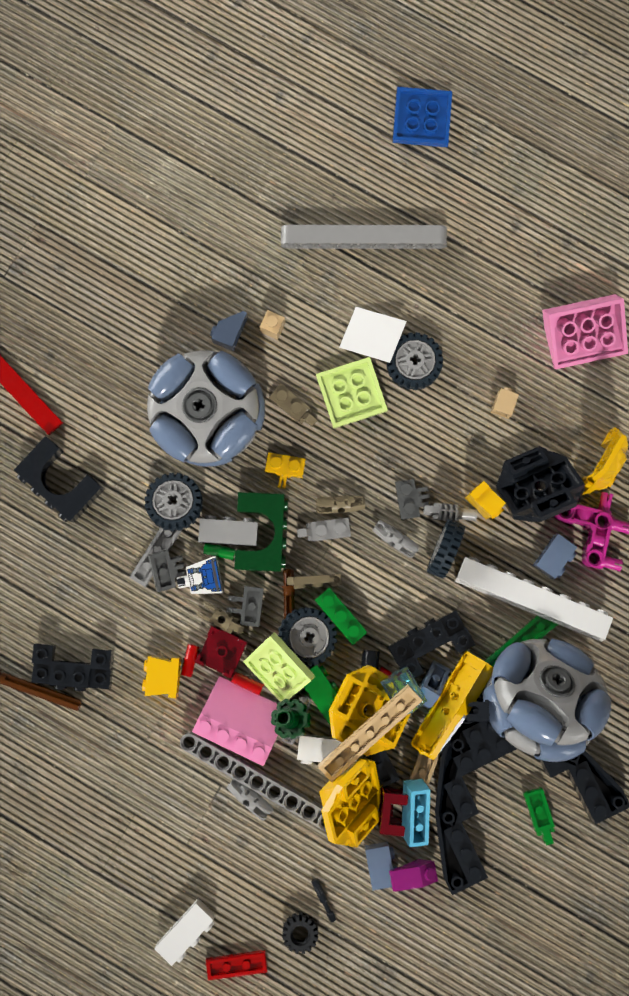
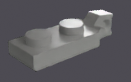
M349 517L308 523L305 529H297V537H308V541L313 542L351 537Z

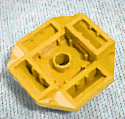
M370 665L348 673L329 709L332 737L341 743L344 742L402 690V685ZM367 706V711L364 714V708ZM412 711L363 755L369 756L395 748Z

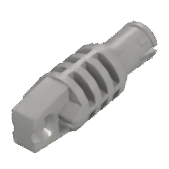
M434 503V506H424L423 515L433 516V520L447 521L450 519L457 522L459 519L476 521L477 509L460 508V506L453 504Z

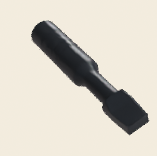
M315 878L311 883L320 903L323 904L327 912L326 915L330 923L336 920L335 915L328 905L327 897L319 879Z

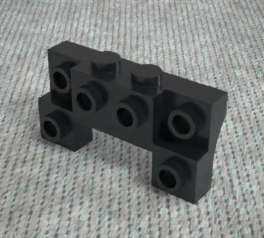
M456 610L437 620L432 618L424 622V627L420 629L415 627L407 631V636L387 646L406 682L424 673L417 660L419 657L451 641L457 654L476 645Z
M41 643L33 645L31 683L55 685V689L66 690L67 687H74V691H86V688L111 689L114 650L93 648L91 663L54 660L56 645Z

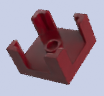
M211 626L205 644L198 654L195 663L202 666L206 665L231 679L248 641L229 634L216 626Z
M381 787L380 834L404 837L405 827L402 826V819L392 817L393 804L406 806L408 804V794L403 793V788Z

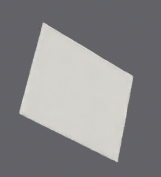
M356 307L339 348L390 363L407 321Z

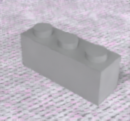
M205 515V519H200L198 542L257 547L259 523L255 522V519L243 518V521H235V517H224V520H216V516Z

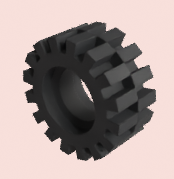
M299 912V915L294 913L292 917L289 916L282 932L284 945L289 947V951L292 952L294 950L295 954H298V952L305 954L306 950L310 952L311 948L316 946V941H318V925L314 922V918H310L307 913L303 915V912ZM297 926H304L308 930V936L304 940L294 938L293 930Z

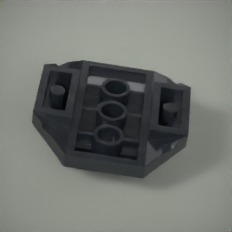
M541 446L504 461L502 472L496 485V491L506 503L505 506L512 518L531 523L542 522L577 507L585 490V483L568 458L556 452L547 451L546 448Z

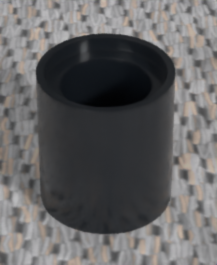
M362 650L361 668L370 665L378 670L380 651Z

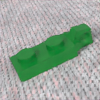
M539 787L522 792L534 831L537 836H542L546 846L553 844L551 832L555 831V825L543 788Z

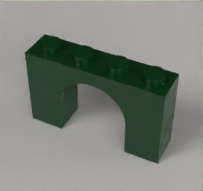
M238 492L237 512L265 515L273 522L275 535L271 544L263 550H235L234 570L282 572V568H285L286 556H282V550L286 549L287 537H283V529L287 530V518H284V510H288V499H285L284 494Z

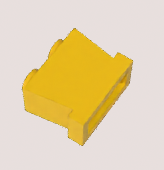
M485 481L477 485L465 497L485 520L498 517L504 511L502 507L506 504Z
M148 656V660L144 662V671L147 672L146 679H143L142 691H145V696L168 694V698L179 697L182 658L173 657L171 660Z

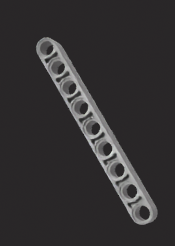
M444 225L281 226V247L288 249H442L447 247V227Z
M192 731L185 733L181 738L180 746L184 751L317 828L326 831L325 824L321 822L323 818L321 811L323 806ZM186 737L194 738L195 744L188 746L185 742ZM204 746L211 748L212 754L210 756L202 753ZM219 757H227L229 764L226 766L221 765ZM238 766L244 767L246 774L238 775L236 768ZM255 776H260L263 779L261 785L254 784L253 778ZM277 786L281 792L278 795H273L270 792V788ZM295 796L298 802L290 805L287 802V798ZM312 806L315 812L308 815L304 812V808Z

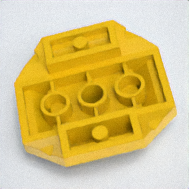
M360 758L352 763L334 781L331 782L329 780L319 791L323 806L321 811L328 841L334 844L357 848L380 820L378 809L381 801V788L375 761Z

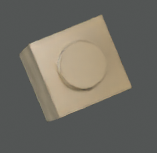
M267 310L260 325L261 333L278 340L285 325V317Z
M501 388L497 392L491 413L509 419L513 414L519 394L515 393V390L511 388Z

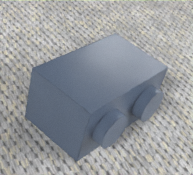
M555 534L539 555L533 567L550 579L560 578L565 571V564L571 562L576 556L575 550L577 546L560 534Z
M388 842L365 845L372 891L392 887L389 871L396 868L392 866L391 861L395 859L393 847H389Z

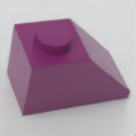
M417 859L389 871L392 889L395 892L423 888L438 881L435 862L431 860Z

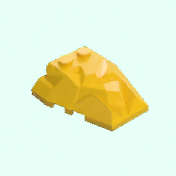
M614 427L609 430L601 444V447L606 449L593 473L582 478L585 483V490L582 495L589 494L594 490L600 491L611 487L616 479V475L626 462L627 436L618 428Z

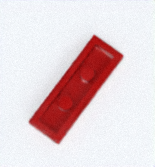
M265 950L206 958L208 980L268 972Z

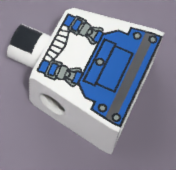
M216 556L187 566V575L177 577L178 588L190 587L191 594L224 593Z

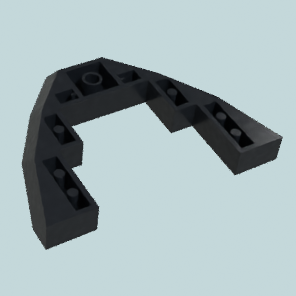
M471 709V711H470L469 714H477V713H474V712H473L474 709ZM465 719L444 746L440 759L435 818L443 877L452 895L488 878L462 824L463 821L479 814L462 776L517 750L505 738L498 735L490 722H467ZM586 751L567 761L548 762L539 760L545 774L550 778L566 771L589 820L593 823L598 824L629 808V801L623 789Z

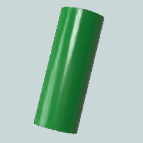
M205 543L203 554L234 560L236 549Z

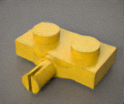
M268 452L265 472L279 476L277 487L281 488L282 485V489H285L287 478L296 477L303 479L306 459Z

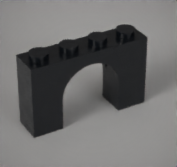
M45 436L14 471L18 474L16 477L25 484L27 482L32 486L30 490L39 497L41 495L46 499L44 503L52 510L55 508L60 512L58 516L63 521L74 523L105 489L87 474L71 492L64 495L52 493L46 484V473L64 451L50 438Z

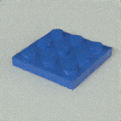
M397 87L392 143L448 147L452 91Z

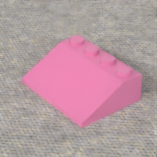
M614 294L542 310L544 329L554 369L628 354L624 298Z
M219 676L192 732L264 766L278 736L275 733L276 726L271 724V713L277 710V703Z

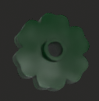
M284 699L278 702L277 710L271 713V724L276 726L275 733L284 739L289 737L291 739H298L305 734L304 728L310 726L311 719L310 713L306 712V704L297 699Z

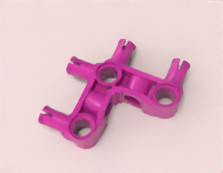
M601 492L599 507L596 509L578 504L577 507L567 510L568 514L566 517L561 514L554 516L557 520L566 524L585 526L589 532L586 545L583 546L582 562L585 566L597 569L605 567L617 570L618 572L621 571L622 566L619 565H623V560L606 555L612 530L629 534V522L615 519L610 511L614 494ZM599 516L604 518V526L598 524ZM591 553L596 556L594 564L589 560Z

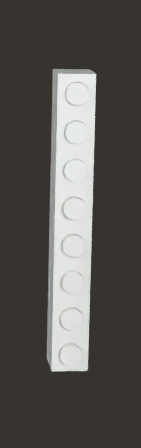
M464 558L455 582L602 642L606 639L613 617L608 616V612L597 609V611L590 608V605L584 602L576 603L571 601L572 598L567 595L560 594L559 596L554 594L550 588L537 587L534 585V582L528 579L520 580L511 572L506 571L503 573L498 571V568L494 565L487 564L486 566L481 564L477 558Z

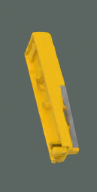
M465 651L446 682L440 697L431 707L411 741L412 747L418 750L420 754L434 760L466 719V715L470 713L472 707L468 706V704L477 701L492 676L493 666Z

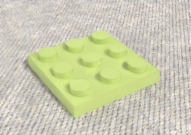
M370 357L316 374L333 429L388 411Z
M275 632L243 661L280 702L284 699H290L315 677L310 669Z

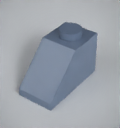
M242 311L218 321L217 326H213L210 333L212 342L234 351L248 319L247 312Z
M435 660L432 661L416 691L423 700L420 704L429 709L440 697L450 669Z

